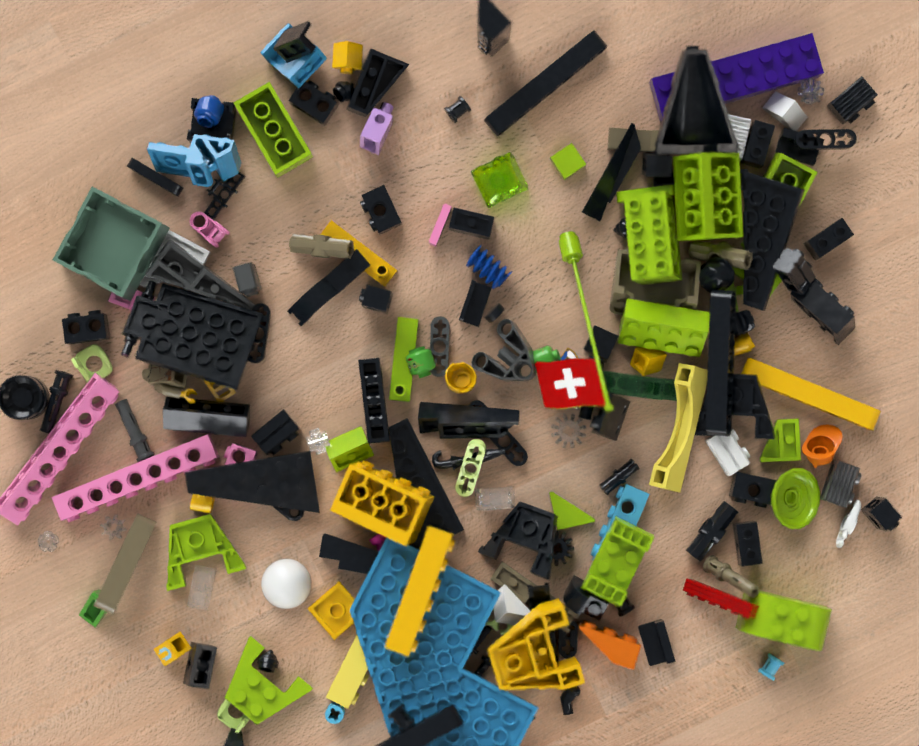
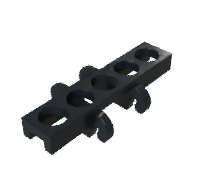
M240 172L238 174L241 177L237 182L233 180L234 176L223 184L221 179H214L216 183L210 190L207 189L208 195L211 196L212 194L214 197L204 213L213 220L223 207H228L226 203L232 194L238 193L236 189L245 178ZM229 183H234V187L232 188V187H231L230 185H228V184H229ZM219 185H221L223 188L218 193V195H216L214 191L217 189ZM227 191L229 193L228 198L223 199L221 193ZM216 201L220 203L219 207L215 206ZM211 208L216 209L213 215L209 214Z

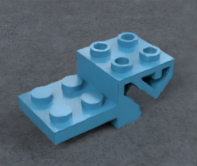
M194 134L190 148L182 145H167L162 142H149L147 147L156 172L190 177L193 185L210 187L213 185L214 181L211 172L215 170L224 182L237 175L242 164L235 141L226 137L216 138L206 134Z

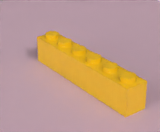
M433 526L428 527L384 648L409 656L411 652L415 653L419 640H416L418 631L423 632L426 620L423 617L425 612H430L434 600L430 598L433 591H438L441 583L438 576L440 571L444 572L448 560L445 557L447 551L452 552L456 541L452 539L454 534Z

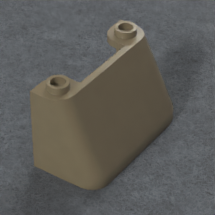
M618 249L610 299V311L614 314L622 315L627 298L696 310L701 261L691 258L681 261L682 281L640 285L631 280L629 250Z

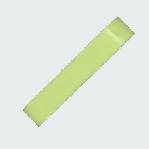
M473 439L468 443L455 489L463 497H468L473 493L484 459L486 445L480 439ZM477 446L479 451L476 458H473L474 448ZM474 464L477 470L475 472H468L465 469V465ZM465 478L469 479L467 489H463Z

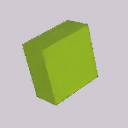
M572 143L550 157L551 162L563 180L586 166L585 161Z

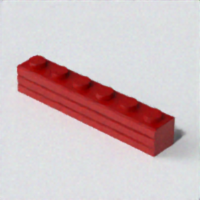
M686 578L683 591L687 592L686 595L691 597L695 595L698 597V600L704 602L707 600L710 605L716 606L717 604L720 606V609L731 610L730 613L735 615L739 613L742 615V618L748 620L756 617L758 605L694 579Z

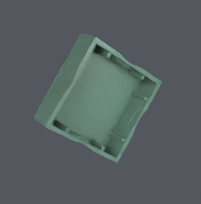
M92 186L78 211L74 225L65 235L53 261L88 278L114 294L131 301L170 227Z

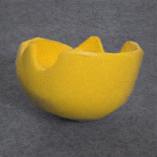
M465 362L452 363L446 369L445 382L452 392L459 394L467 393L476 385L477 374L474 368Z

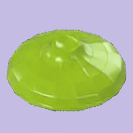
M792 468L783 473L775 482L771 494V506L775 517L783 526L789 529H801L810 524L816 516L820 504L818 482L808 470Z

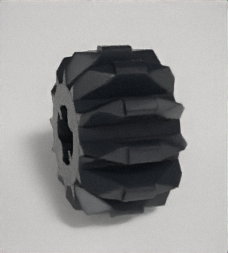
M749 310L736 313L735 336L755 328L754 318Z
M556 530L554 545L560 543L559 547L562 550L553 553L555 566L559 564L558 559H561L562 563L566 564L564 556L572 558V555L567 550H574V546H567V544L572 542V539L568 538L564 541L566 537L565 532L559 538L558 530Z

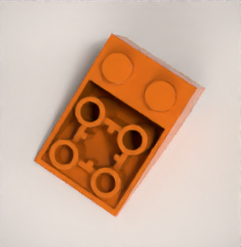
M584 620L583 623H577L579 629L613 664L634 670L641 649V645L635 636L627 633L621 636L617 634L618 632H615L616 630L605 626L602 630L597 628L595 623Z

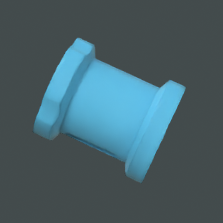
M768 653V659L758 671L774 681L776 672L780 666L784 665V662Z
M336 702L329 704L325 711L326 720L331 724L341 722L345 713L344 707ZM333 708L335 711H340L337 718L335 715H330Z

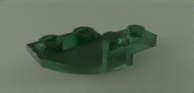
M602 370L607 393L677 401L674 386L675 379Z

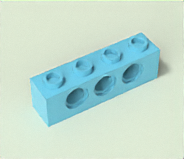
M628 484L619 487L615 496L618 498L615 506L611 505L607 517L610 519L607 525L603 524L599 532L600 542L599 544H594L590 553L593 556L592 561L615 516L636 526L650 494ZM626 501H630L633 506L629 513H624L621 508L622 504Z

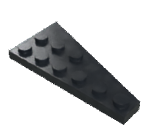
M743 171L744 250L751 252L753 256L750 268L744 269L743 304L765 311L777 275L773 265L777 259H780L782 251L786 248L804 189Z
M310 451L185 472L189 494L320 513Z

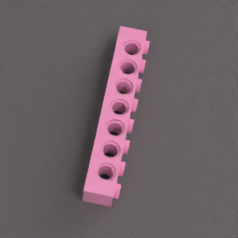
M96 372L0 497V515L16 525L26 520L30 513L29 510L41 500L44 490L54 483L55 476L66 467L69 457L79 450L80 443L91 434L94 424L104 417L107 407L117 400L119 390L116 386ZM101 396L98 403H92L94 397ZM88 413V417L85 420H79L81 414ZM69 430H76L73 436H66ZM56 447H63L60 453H54ZM50 463L48 469L41 470L43 464ZM32 480H37V481H38L35 486H33V487H29V486H28V484H29L30 481H32ZM25 497L22 503H15L17 498Z
M207 434L52 497L60 520L67 519L69 523L79 519V514L87 512L88 515L99 511L98 506L106 504L109 507L119 503L118 498L126 496V499L138 495V490L145 488L148 491L158 487L157 482L162 480L165 483L177 479V474L182 472L185 474L186 471L196 470L195 467L203 464L205 468L215 464V459L219 458V454L211 435ZM194 449L200 453V459L196 462L190 458V453ZM175 457L181 462L177 470L171 466V460ZM155 465L161 469L159 477H154L151 473ZM135 473H138L142 478L139 485H135L132 481ZM116 481L122 484V490L119 493L113 490V484ZM96 489L102 491L103 497L100 501H97L93 496ZM76 497H80L83 500V506L80 509L74 505Z

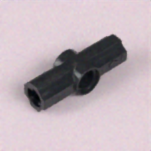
M723 501L712 517H709L700 527L699 534L686 551L701 562L711 547L716 545L726 533L725 529L738 514V511Z

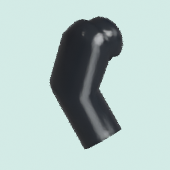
M579 686L566 689L561 694L560 700L563 715L573 714L571 702L576 696L580 695Z

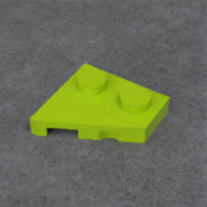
M799 419L776 420L773 427L775 439L767 440L759 461L801 460Z

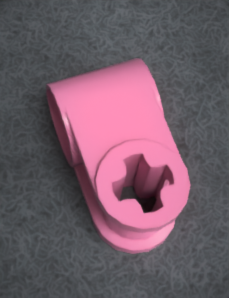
M195 212L190 217L192 228L216 248L219 247L218 244L223 237L230 233L203 212ZM199 216L205 218V224L202 227L195 226V219Z

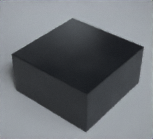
M594 325L592 331L598 356L608 360L618 335ZM589 336L583 350L594 354Z

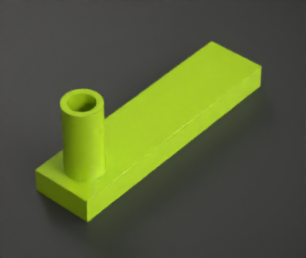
M398 317L389 400L410 402L413 375L409 372L406 356L410 350L416 349L419 319Z

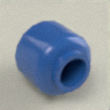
M203 96L197 103L194 117L198 124L203 127L215 126L220 122L224 112V105L216 96Z

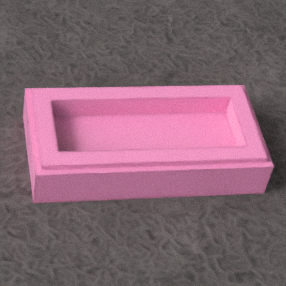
M443 205L429 239L430 245L437 247L452 206Z

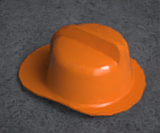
M825 424L815 427L803 443L802 451L814 468H817L819 465L829 464L833 460L843 439L841 430L834 425Z

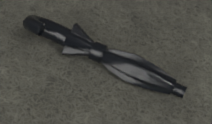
M486 449L483 462L506 454L505 449ZM441 450L432 456V463L438 469L453 467V470L462 465L464 456H451L449 460L439 461L438 457L442 455ZM478 451L473 453V458H476Z

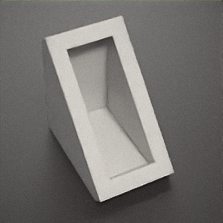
M776 91L762 107L786 128L797 131L808 118L795 100Z
M504 584L498 589L501 594L494 606L495 621L516 625L530 610Z

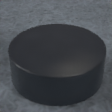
M498 303L484 318L489 323H492L502 314L504 307Z

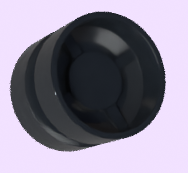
M16 375L5 380L0 386V409L8 417L18 420H31L41 416L46 411L50 395L47 386L40 379L32 376Z

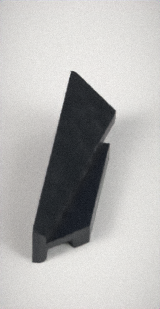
M420 402L418 424L420 433L439 431L440 439L504 437L508 433V429L513 425L519 424L520 413L519 410Z
M325 533L322 536L319 557L339 560L338 569L368 574L379 552Z

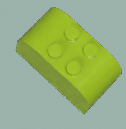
M760 590L754 598L743 593V600L756 604L759 608L756 617L749 620L742 618V615L738 614L736 623L738 630L817 651L823 650L832 609Z

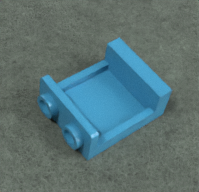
M288 23L261 51V55L299 89L326 61L327 57L316 46L313 53L287 63L273 48L282 33L293 27Z

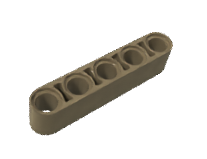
M137 513L94 604L95 607L114 614L157 522Z

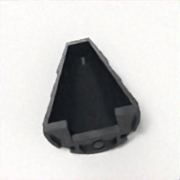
M686 46V50L681 52L670 85L672 89L663 112L664 117L655 142V154L738 152V143L727 115L728 111L720 93L719 82L707 50H699V46Z

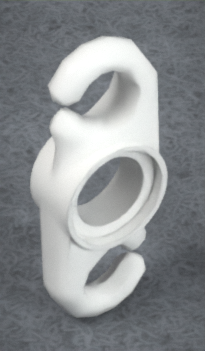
M856 500L853 503L852 510L844 516L841 522L840 531L836 538L837 548H841L844 545V540L848 534L850 535L857 524L858 515L861 510L860 500Z

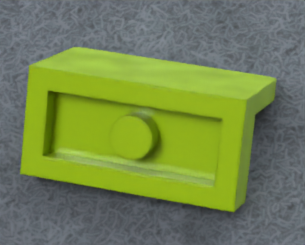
M361 426L324 443L328 457L336 472L348 468L349 464L361 462L374 456Z

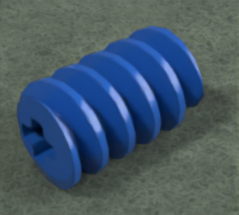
M481 244L469 257L466 266L471 267L474 265L473 272L476 273L480 270L479 278L487 276L485 283L488 284L493 281L491 288L495 289L500 287L513 271L506 274L507 266L499 268L500 260L493 263L494 255L486 257L488 250L486 249L481 252Z

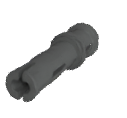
M124 399L117 402L115 406L131 438L129 444L133 446L137 454V462L154 456V452H151L146 441L148 438L145 434H142L128 400Z

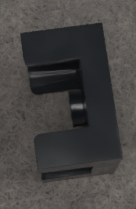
M192 98L191 130L188 129L187 140L191 143L194 134H206L216 138L226 137L232 140L236 114L234 103L223 102L224 112L219 124L207 128L198 124L195 119L194 111L199 99Z

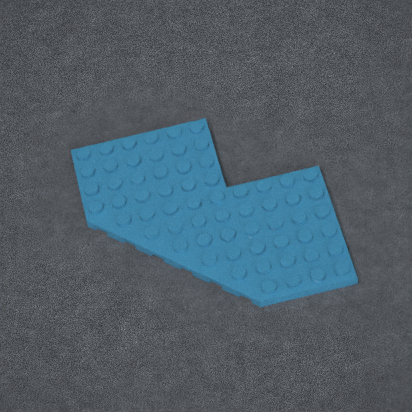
M386 538L350 608V613L390 737L400 732V727L393 718L388 717V714L399 705L404 704L405 711L411 718L416 720L412 724L414 725L449 705L455 704L465 723L425 746H519L538 707L507 690H499L497 685L463 668L501 592L447 564L445 571H440L438 579L441 580L438 591H433L430 599L434 600L430 612H425L423 617L426 620L423 632L418 631L416 640H419L415 653L411 652L409 656L384 648L420 551L411 545L404 546Z

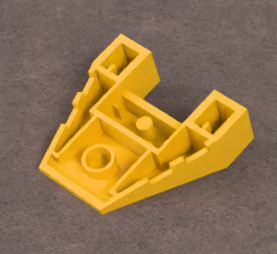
M559 598L538 604L487 649L499 690H526V688H538L539 690L558 688V690H566L585 683L580 663L575 656L556 662L548 631L569 625L564 605Z

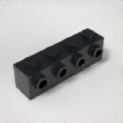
M166 397L163 407V429L247 437L250 425L249 404L194 399L196 403L190 404L185 398Z

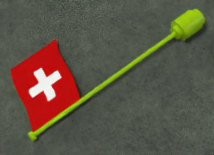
M569 231L559 236L560 240L558 243L563 261L573 265L595 359L573 358L553 362L537 361L535 367L544 406L549 409L562 410L583 406L604 407L605 412H610L614 409L613 405H610L576 264L583 257L579 237L576 236L575 232Z

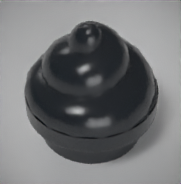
M347 81L336 83L333 88V94L340 102L349 101L353 94L354 84Z
M626 218L621 219L613 229L614 232L624 239H627Z
M273 650L262 654L257 662L259 664L258 669L273 673L279 664L275 654H273Z

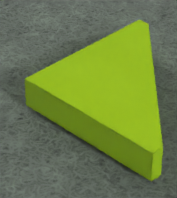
M549 492L553 513L558 516L557 530L595 522V519L554 492Z

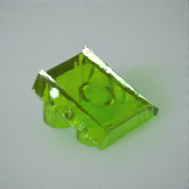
M511 152L497 156L492 161L480 165L471 171L488 208L528 190V183L525 181Z

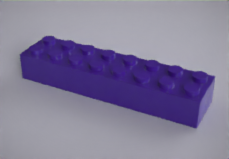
M813 33L711 61L725 104L816 79L824 73ZM675 72L651 78L649 82L660 122H662L664 117L663 112L672 89L670 85Z

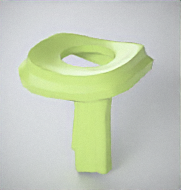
M92 344L76 354L75 358L71 359L75 368H78L87 383L95 373L89 371L86 366L87 359L91 356H98L102 360V367L96 372L98 375L105 378L113 371L108 356L97 344Z
M225 699L218 709L217 717L229 728H235V732L239 733L250 719L244 714L239 718L232 717L228 712L231 703Z

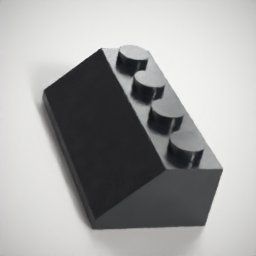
M478 0V48L483 54H489L493 57L510 40L512 22L490 0Z

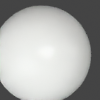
M292 559L277 560L267 567L262 576V592L267 601L275 607L282 609L297 607L307 599L310 593V574L298 561Z

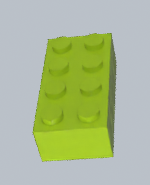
M270 82L233 102L277 178L313 158L312 153Z
M627 298L620 321L618 344L700 357L709 332L710 312Z

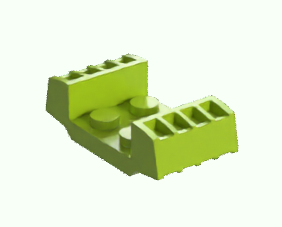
M615 516L588 570L581 589L620 607L645 552H648L653 542L654 535Z

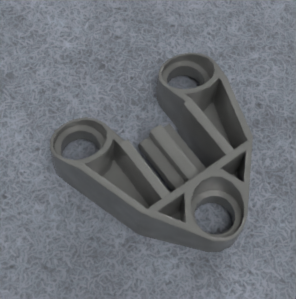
M504 319L498 324L497 333L520 355L517 357L505 346L499 350L497 356L510 366L507 369L490 355L478 352L472 358V367L506 382L532 380L536 375L533 349L517 324L509 319ZM511 324V331L505 335L503 333L504 325ZM485 356L486 363L480 368L477 361L480 357ZM529 365L531 373L523 377L521 369L523 366Z

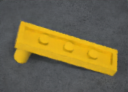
M332 220L320 234L335 239L352 240L354 251L358 249L371 264L364 272L384 287L396 274L397 270Z

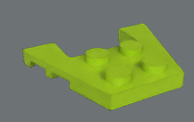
M212 514L170 525L167 591L187 586L181 565L202 558L222 554L228 574L247 569L245 563Z
M250 636L225 699L258 725L310 692L313 688L299 676L286 692H282L252 667V663L265 647Z

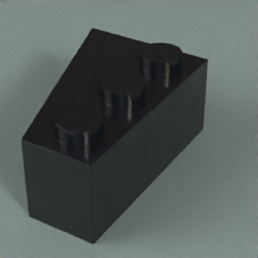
M370 49L346 110L366 117L410 64Z
M816 278L808 285L809 288L804 295L791 292V299L810 318L812 317L816 320L824 332L827 330L835 337L834 342L837 345L856 328L853 310L847 305L843 307L838 302L837 296L832 292L827 293L823 289L822 283Z

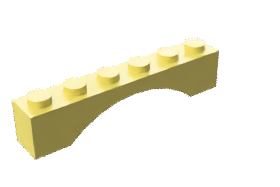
M679 363L674 381L677 399L675 425L665 451L653 466L649 485L681 492L707 386L708 370Z

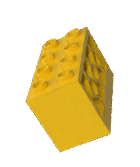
M365 460L349 464L330 511L404 546L414 543L435 497L430 494L431 491L421 486L419 488L411 486L412 482L407 479H396L392 477L393 473L385 469L379 471L373 468L374 464Z

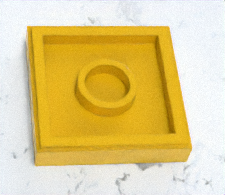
M340 581L307 608L334 640L354 624L350 608L355 598Z

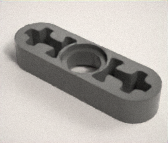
M442 316L435 317L432 320L430 332V350L432 354L436 356L446 355L445 360L441 359V365L445 366V370H441L439 374L435 369L430 370L436 377L445 375L449 362L450 326L448 320ZM438 320H442V323L446 324V328L442 329V335L446 334V339L442 337L433 338V334L438 335V329L434 328V324H438ZM436 341H443L446 348L443 352L437 353L434 350L433 345Z

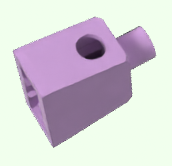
M382 102L380 109L373 108L360 135L361 148L377 155L380 154L392 126L393 116L391 113L394 107L391 104Z

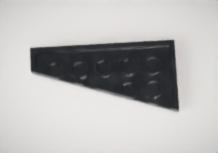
M408 418L390 426L389 434L396 479H407L412 482L411 486L419 488V486L431 491V495L435 496L416 541L410 545L420 550L429 526L454 535L463 531L464 528Z

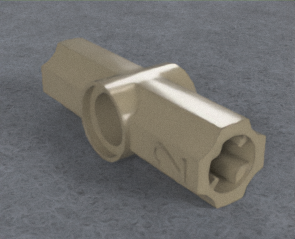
M293 234L289 241L290 252L311 254V256L321 258L337 257L351 259V256L354 254L352 240L335 239L325 235L307 236Z
M693 241L689 249V257L707 262L714 257H720L727 260L732 267L746 270L750 268L753 259L751 252L733 248L727 242H720L716 245Z

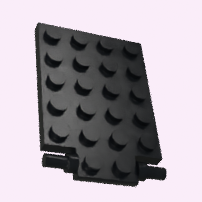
M149 281L145 292L141 296H136L122 335L125 336V345L121 355L129 357L133 346L136 345L138 340H141L135 355L136 360L237 390L259 330L263 313L164 283L161 286L157 300L154 301L153 293L157 283Z

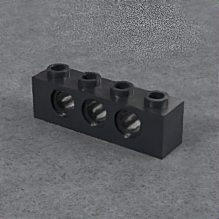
M380 358L358 360L368 444L390 441Z

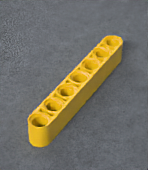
M747 357L741 374L758 375L760 385L764 388L871 431L874 430L881 413L880 410L752 358Z

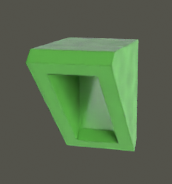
M100 589L93 591L79 614L80 617L93 627H96L107 613L94 606L101 591Z

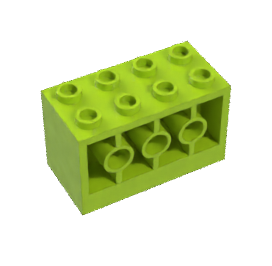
M695 153L673 157L677 241L719 240L743 237L739 153Z
M666 191L623 196L631 280L640 285L682 281L679 241H677L675 198Z

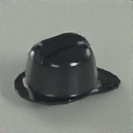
M714 257L700 267V286L710 293L713 290H726L734 282V270L730 263L723 258Z

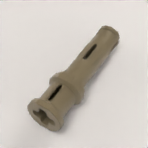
M711 555L704 562L703 570L706 573L715 575L717 580L730 583L752 598L758 595L760 590L758 586L734 572L729 564L720 562L716 556Z

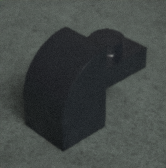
M574 575L563 596L564 603L574 613L580 615L582 612L600 621L609 602L581 589L584 580Z

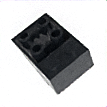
M609 392L610 405H613L614 410L605 412L604 407H596L599 408L598 415L593 416L590 428H593L591 433L617 441L630 401Z

